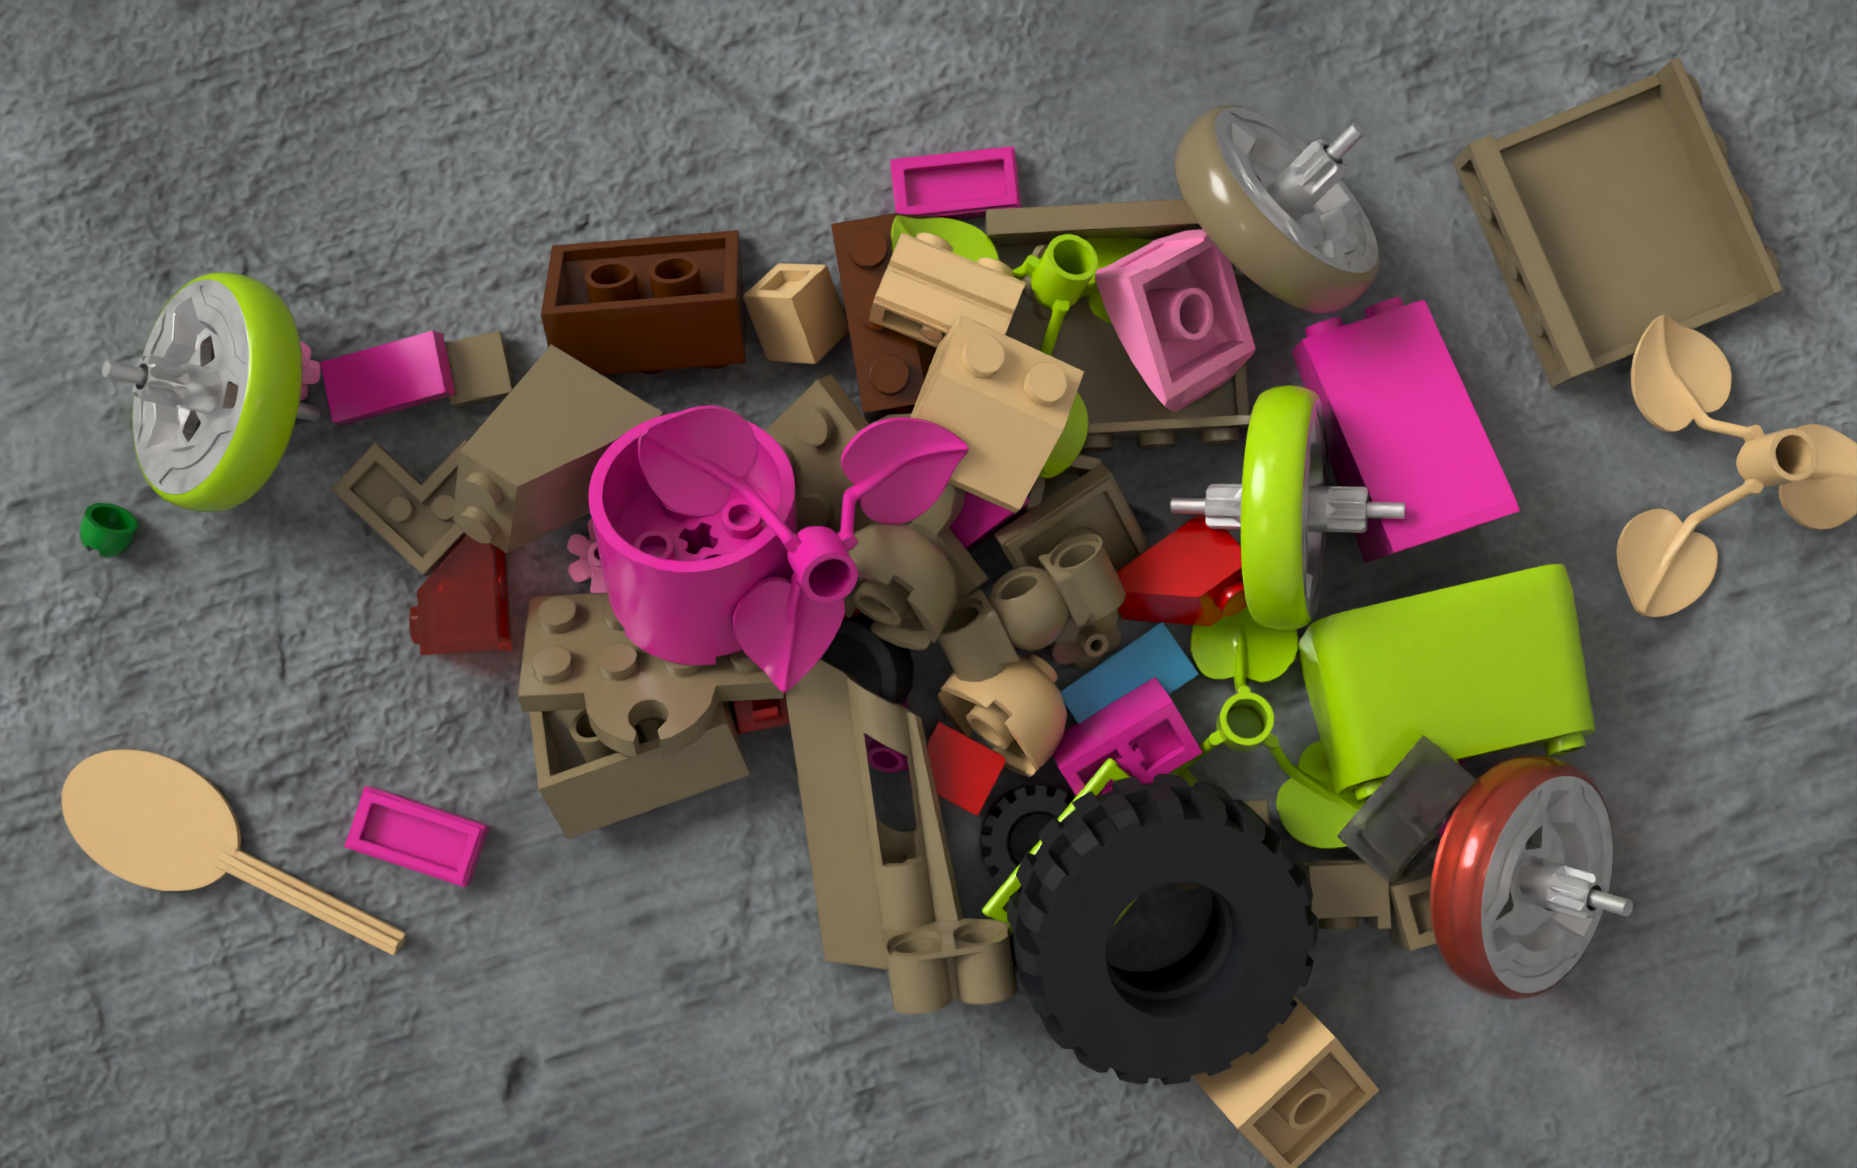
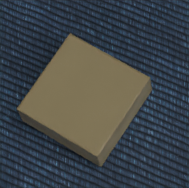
M501 331L445 342L456 395L449 396L450 405L454 408L506 398L515 387L505 335Z

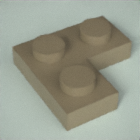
M464 439L423 484L385 448L374 443L331 490L423 576L430 577L468 537L459 526V523L453 520L459 451L468 441Z

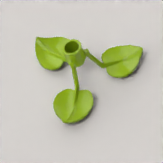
M897 215L892 224V254L902 232L915 238L919 233H929L946 240L953 247L952 253L974 262H977L980 258H991L999 261L997 251L991 239H987V235L983 231L968 223L949 218L915 219ZM1064 234L1055 237L1049 243L1041 259L1034 255L1027 256L1024 263L1013 270L1014 278L1021 280L1026 276H1030L1031 288L1035 299L1043 307L1052 310L1040 351L1051 356L1064 316L1079 298L1087 296L1092 312L1098 318L1112 324L1095 281L1096 270L1104 268L1150 244L1152 240L1143 238L1083 239L1076 235ZM1078 392L1076 393L1064 430L1038 477L1052 478L1063 473L1073 464L1083 448L1088 433V413L1084 401Z
M1248 607L1234 616L1223 617L1212 626L1193 625L1190 637V650L1197 669L1202 675L1211 680H1226L1234 677V687L1237 694L1230 697L1224 703L1217 718V731L1199 745L1203 753L1168 774L1181 775L1193 787L1197 780L1186 768L1198 762L1217 746L1224 744L1237 752H1250L1262 745L1268 749L1281 770L1291 777L1278 790L1276 810L1282 826L1295 840L1317 849H1337L1386 837L1390 832V818L1385 796L1365 801H1357L1355 791L1336 796L1321 741L1311 743L1306 747L1299 759L1298 767L1293 765L1280 747L1279 739L1271 734L1274 725V713L1270 704L1262 696L1252 693L1251 689L1246 685V678L1258 683H1267L1285 673L1293 663L1298 651L1297 629L1275 630L1263 627L1252 619Z

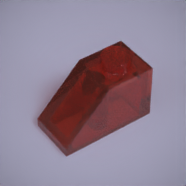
M466 535L417 590L418 606H412L410 609L409 628L411 638L414 644H420V655L446 657L512 652L506 552L491 543L483 544Z

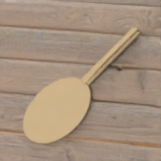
M110 750L86 758L66 778L62 790L61 804L65 822L72 836L95 862L128 882L155 890L188 891L211 885L229 873L393 956L397 954L399 948L403 946L406 940L404 939L407 934L406 932L241 851L240 827L227 799L208 779L180 761L143 750Z

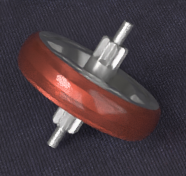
M1540 755L1519 756L1505 760L1487 770L1470 786L1457 804L1444 830L1440 844L1430 841L1424 848L1425 856L1435 859L1431 879L1430 914L1438 950L1451 972L1470 988L1490 997L1505 1000H1522L1538 996L1552 989L1572 971L1584 955L1594 937L1604 910L1627 917L1633 909L1632 900L1609 894L1614 861V841L1611 818L1602 794L1584 772L1556 758ZM1531 837L1530 845H1526L1527 841Z

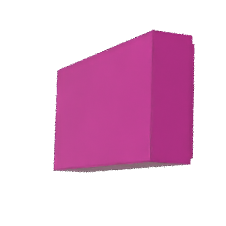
M1014 146L890 159L895 212L898 214L957 218L958 220L985 217L986 210L1021 208Z
M436 331L425 332L320 362L331 419L334 424L347 425L456 395L444 335Z
M370 785L364 787L344 847L462 887H467L471 884L490 825Z

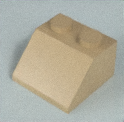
M961 315L937 346L910 418L923 419L943 426L959 436L968 446L969 451L956 466L949 479V484L1017 513L1024 504L1064 430L1084 371Z
M1296 996L1293 999L1297 1002V1005L1283 1025L1278 1022L1266 1035L1268 1042L1252 1055L1248 1051L1230 1062L1231 1068L1215 1075L1209 1076L1207 1072L1192 1075L1194 1080L1234 1126L1275 1168H1297L1379 1091L1377 1086L1338 1039Z

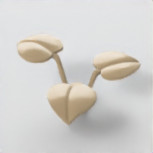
M1667 314L1656 317L1650 323L1635 349L1631 367V387L1636 405L1642 415L1652 425L1664 432L1679 431L1689 425L1694 419L1697 426L1701 429L1743 438L1745 443L1737 456L1736 465L1739 474L1745 482L1740 487L1689 515L1684 523L1676 514L1669 510L1652 509L1636 515L1626 524L1618 539L1616 550L1617 565L1634 609L1643 617H1662L1676 613L1692 604L1706 591L1716 573L1718 551L1710 538L1695 532L1694 529L1704 520L1743 498L1760 493L1763 488L1779 485V500L1784 510L1798 524L1808 529H1831L1842 525L1857 514V443L1842 433L1820 424H1807L1764 434L1759 425L1746 427L1710 418L1707 413L1720 409L1730 394L1732 383L1730 365L1720 348L1712 340L1698 331L1679 324Z

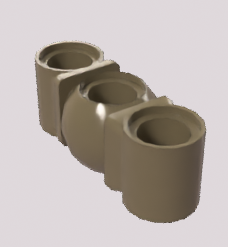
M1084 533L1062 541L1049 554H1043L1038 557L1043 569L1027 566L1008 572L994 584L989 599L986 598L981 589L974 591L971 596L958 598L944 630L937 638L957 678L961 681L981 682L993 678L1002 672L1008 664H1013L1020 660L1014 648L1029 651L1044 648L1058 640L1063 634L1069 618L1077 628H1080L1087 621L1098 620L1117 610L1124 602L1126 592L1100 536Z

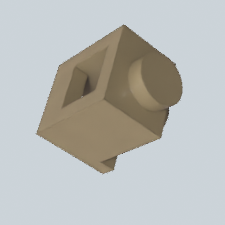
M1374 858L1297 861L1298 867L1307 875L1314 896L1311 905H1308V907L1319 919V928L1331 930L1354 929L1359 927L1358 917H1364V923L1378 930L1391 929L1388 863Z

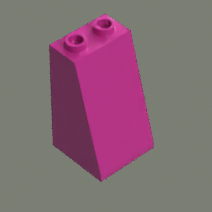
M1401 297L1391 298L1364 310L1366 319L1344 325L1341 316L1318 322L1305 329L1307 338L1302 339L1291 352L1303 386L1317 393L1322 402L1326 421L1328 459L1337 485L1366 487L1369 502H1405V519L1368 518L1367 530L1364 533H1354L1364 563L1520 511L1516 498L1424 299L1404 306Z

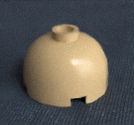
M1029 654L1026 658L1018 655L1020 659L1018 662L1008 664L998 675L981 682L962 681L953 672L937 694L938 701L947 717L963 735L970 737L974 730L981 738L995 748L992 750L1005 757V768L1027 777L1033 776L1040 766L1045 765L1054 754L1063 739L1067 712L1065 702L1060 690L1054 684L1058 680L1054 669L1042 658Z

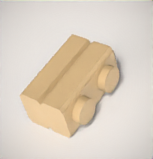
M902 232L875 295L869 321L936 348L961 315L1005 335L1026 282L1014 278L1013 270L998 260L980 258L977 262L952 253L953 247L941 237L929 233H919L915 238Z

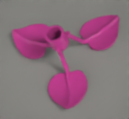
M714 405L689 408L648 424L645 430L640 433L638 442V456L642 471L655 494L670 508L690 516L708 517L722 510L730 497L732 489H734L746 499L781 539L783 545L788 550V561L794 571L791 581L782 577H768L759 581L738 601L733 614V630L742 650L766 673L774 685L784 693L797 684L815 666L830 646L841 626L845 612L844 598L854 589L858 579L856 564L848 552L858 543L853 534L856 502L859 500L861 509L873 521L882 524L910 522L926 512L937 501L945 490L956 466L969 451L968 446L959 436L931 421L918 418L895 417L872 423L851 439L841 456L842 470L854 485L847 489L843 495L840 532L836 533L832 529L823 526H810L795 534L790 531L752 486L741 479L752 469L757 460L758 444L751 426L735 411Z

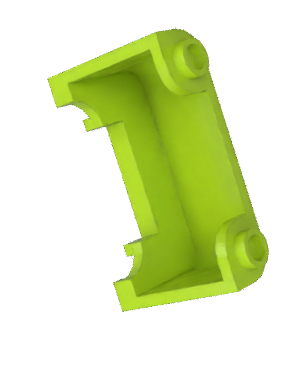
M1564 564L1539 566L1333 614L1309 625L1298 644L1296 654L1336 796L1355 791L1357 801L1379 798L1394 793L1396 789L1393 781L1402 778L1408 772L1529 744L1531 748L1544 747L1547 757L1568 754L1587 747L1584 738L1596 730L1574 593Z

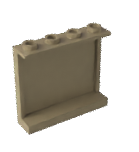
M1680 58L1671 60L1658 73L1511 134L1494 140L1491 134L1469 143L1452 161L1551 388L1634 355L1641 336L1650 323L1660 315L1667 314L1679 324L1694 330L1783 291L1779 281L1780 267L1773 251L1762 243L1753 223L1754 209L1747 193L1737 187L1727 165L1728 151L1726 144L1720 134L1711 129L1701 107L1702 92L1700 86L1691 74L1686 73Z
M1184 199L986 210L985 234L987 239H991L997 251L999 261L1009 266L1012 270L1021 266L1027 256L1032 255L1037 246H1048L1055 237L1064 234L1076 235L1083 239L1143 238L1153 241L1186 230L1202 229ZM1234 273L1242 299L1240 275ZM1022 291L1005 335L1040 351L1050 320L1039 319L1036 316L1033 301L1028 299L1025 291ZM1087 296L1079 298L1064 316L1051 356L1084 371L1077 390L1084 401L1088 413V433L1081 453L1109 451L1113 449V440L1138 439V448L1140 449L1169 448L1177 445L1176 437L1201 436L1202 445L1206 446L1229 445L1239 443L1240 433L1248 432L1251 415H1249L1246 363L1227 383L1174 413L1164 407L1150 390L1132 363L1113 325L1098 318L1092 312Z

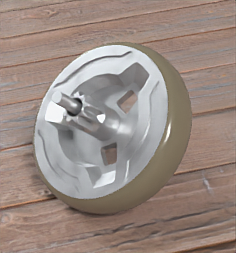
M1225 105L1213 108L1191 123L1182 135L1175 151L1174 169L1177 183L1193 216L1211 241L1231 261L1234 273L1239 275L1245 274L1253 282L1278 299L1299 309L1314 313L1335 312L1351 305L1367 291L1376 278L1380 264V249L1376 235L1360 204L1341 180L1348 169L1343 155L1365 135L1360 125L1353 122L1332 144H1328L1323 139H1318L1308 146L1296 135L1272 119L1241 106Z

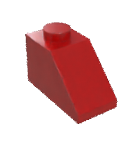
M1205 514L1196 515L1117 571L1126 592L1124 602L1117 609L1120 617L1123 620L1212 626L1225 616L1230 617L1240 613L1247 607L1242 576L1241 546L1226 529L1209 528L1205 523Z

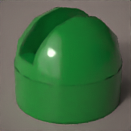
M95 503L88 506L85 510L80 524L79 538L85 549L89 552L93 549L99 550V556L102 558L118 556L124 553L132 543L138 527V521L131 512L120 506L109 503Z

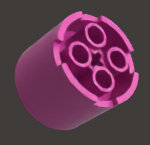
M670 413L655 417L633 427L614 441L604 452L590 480L588 492L590 513L608 600L617 620L624 627L626 637L645 652L666 661L685 665L716 664L715 657L742 650L733 630V614L738 601L759 581L768 577H782L791 581L794 571L788 561V550L783 545L781 539L746 499L734 489H732L730 497L722 510L708 517L682 514L670 508L655 494L639 462L638 442L640 433L645 430L648 424L675 414ZM747 421L753 429L757 440L758 455L752 469L741 479L752 486L791 532L797 534L795 481L790 461L782 447L773 437L755 424Z

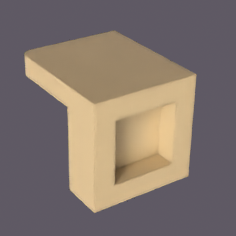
M778 263L743 295L765 356L770 361L816 364L849 330L827 265Z

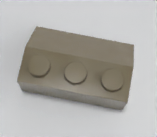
M730 701L718 703L712 724L699 740L667 756L662 754L658 729L666 720L648 718L639 722L634 727L640 743L637 758L625 756L605 746L591 729L586 709L529 712L539 791L567 840L751 775L742 736L739 734L737 720Z

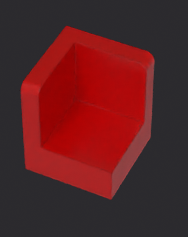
M938 722L927 743L937 795L978 816L1005 765V757Z

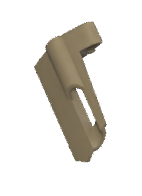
M820 658L815 666L786 692V700L825 962L887 970L893 1009L902 1014L914 1015L934 1012L945 1008L952 1000L960 999L968 1004L980 1005L996 1003L1011 998L1017 993L1018 987L1009 925L999 920L969 919L962 916L921 717L901 704L891 702L861 685L854 676ZM864 733L885 746L907 755L917 824L916 829L907 832L898 831L884 825L877 818Z

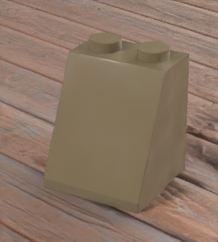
M551 344L459 451L453 520L459 523L461 529L475 541L483 544L491 543L504 552L510 553L589 514L588 492L590 480L604 452L621 435L645 421L662 416L663 412Z

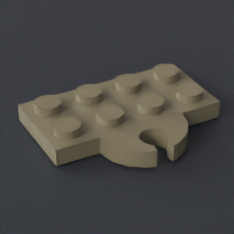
M831 374L818 379L765 430L782 447L792 466L799 530L810 526H823L832 529L836 533L840 532L843 495L847 489L854 485L842 470L841 456L851 439L862 429L870 425ZM891 414L875 422L895 417L910 418L911 414ZM948 483L937 501L926 512L902 525L908 526L914 523L924 526L940 539L941 549L950 559L956 574L958 599L969 596L989 578L949 528L963 509L966 491ZM859 500L855 506L853 533L868 525L879 523L866 516L860 507Z
M607 593L530 597L518 699L522 712L586 709L591 729L601 742L625 756L638 757L640 743L634 727L645 719L661 718L666 720L658 729L662 754L667 756L699 740L712 724L719 702L783 699L784 692L774 685L766 673L743 650L715 657L716 664L714 665L678 664L645 652L626 637L624 627L612 611Z

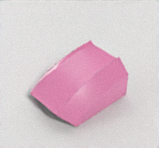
M1203 229L1186 230L1153 240L1150 244L1120 260L1096 270L1095 281L1122 345L1150 390L1164 407L1172 412L1180 411L1227 383L1253 355L1256 348L1231 261L1218 249Z

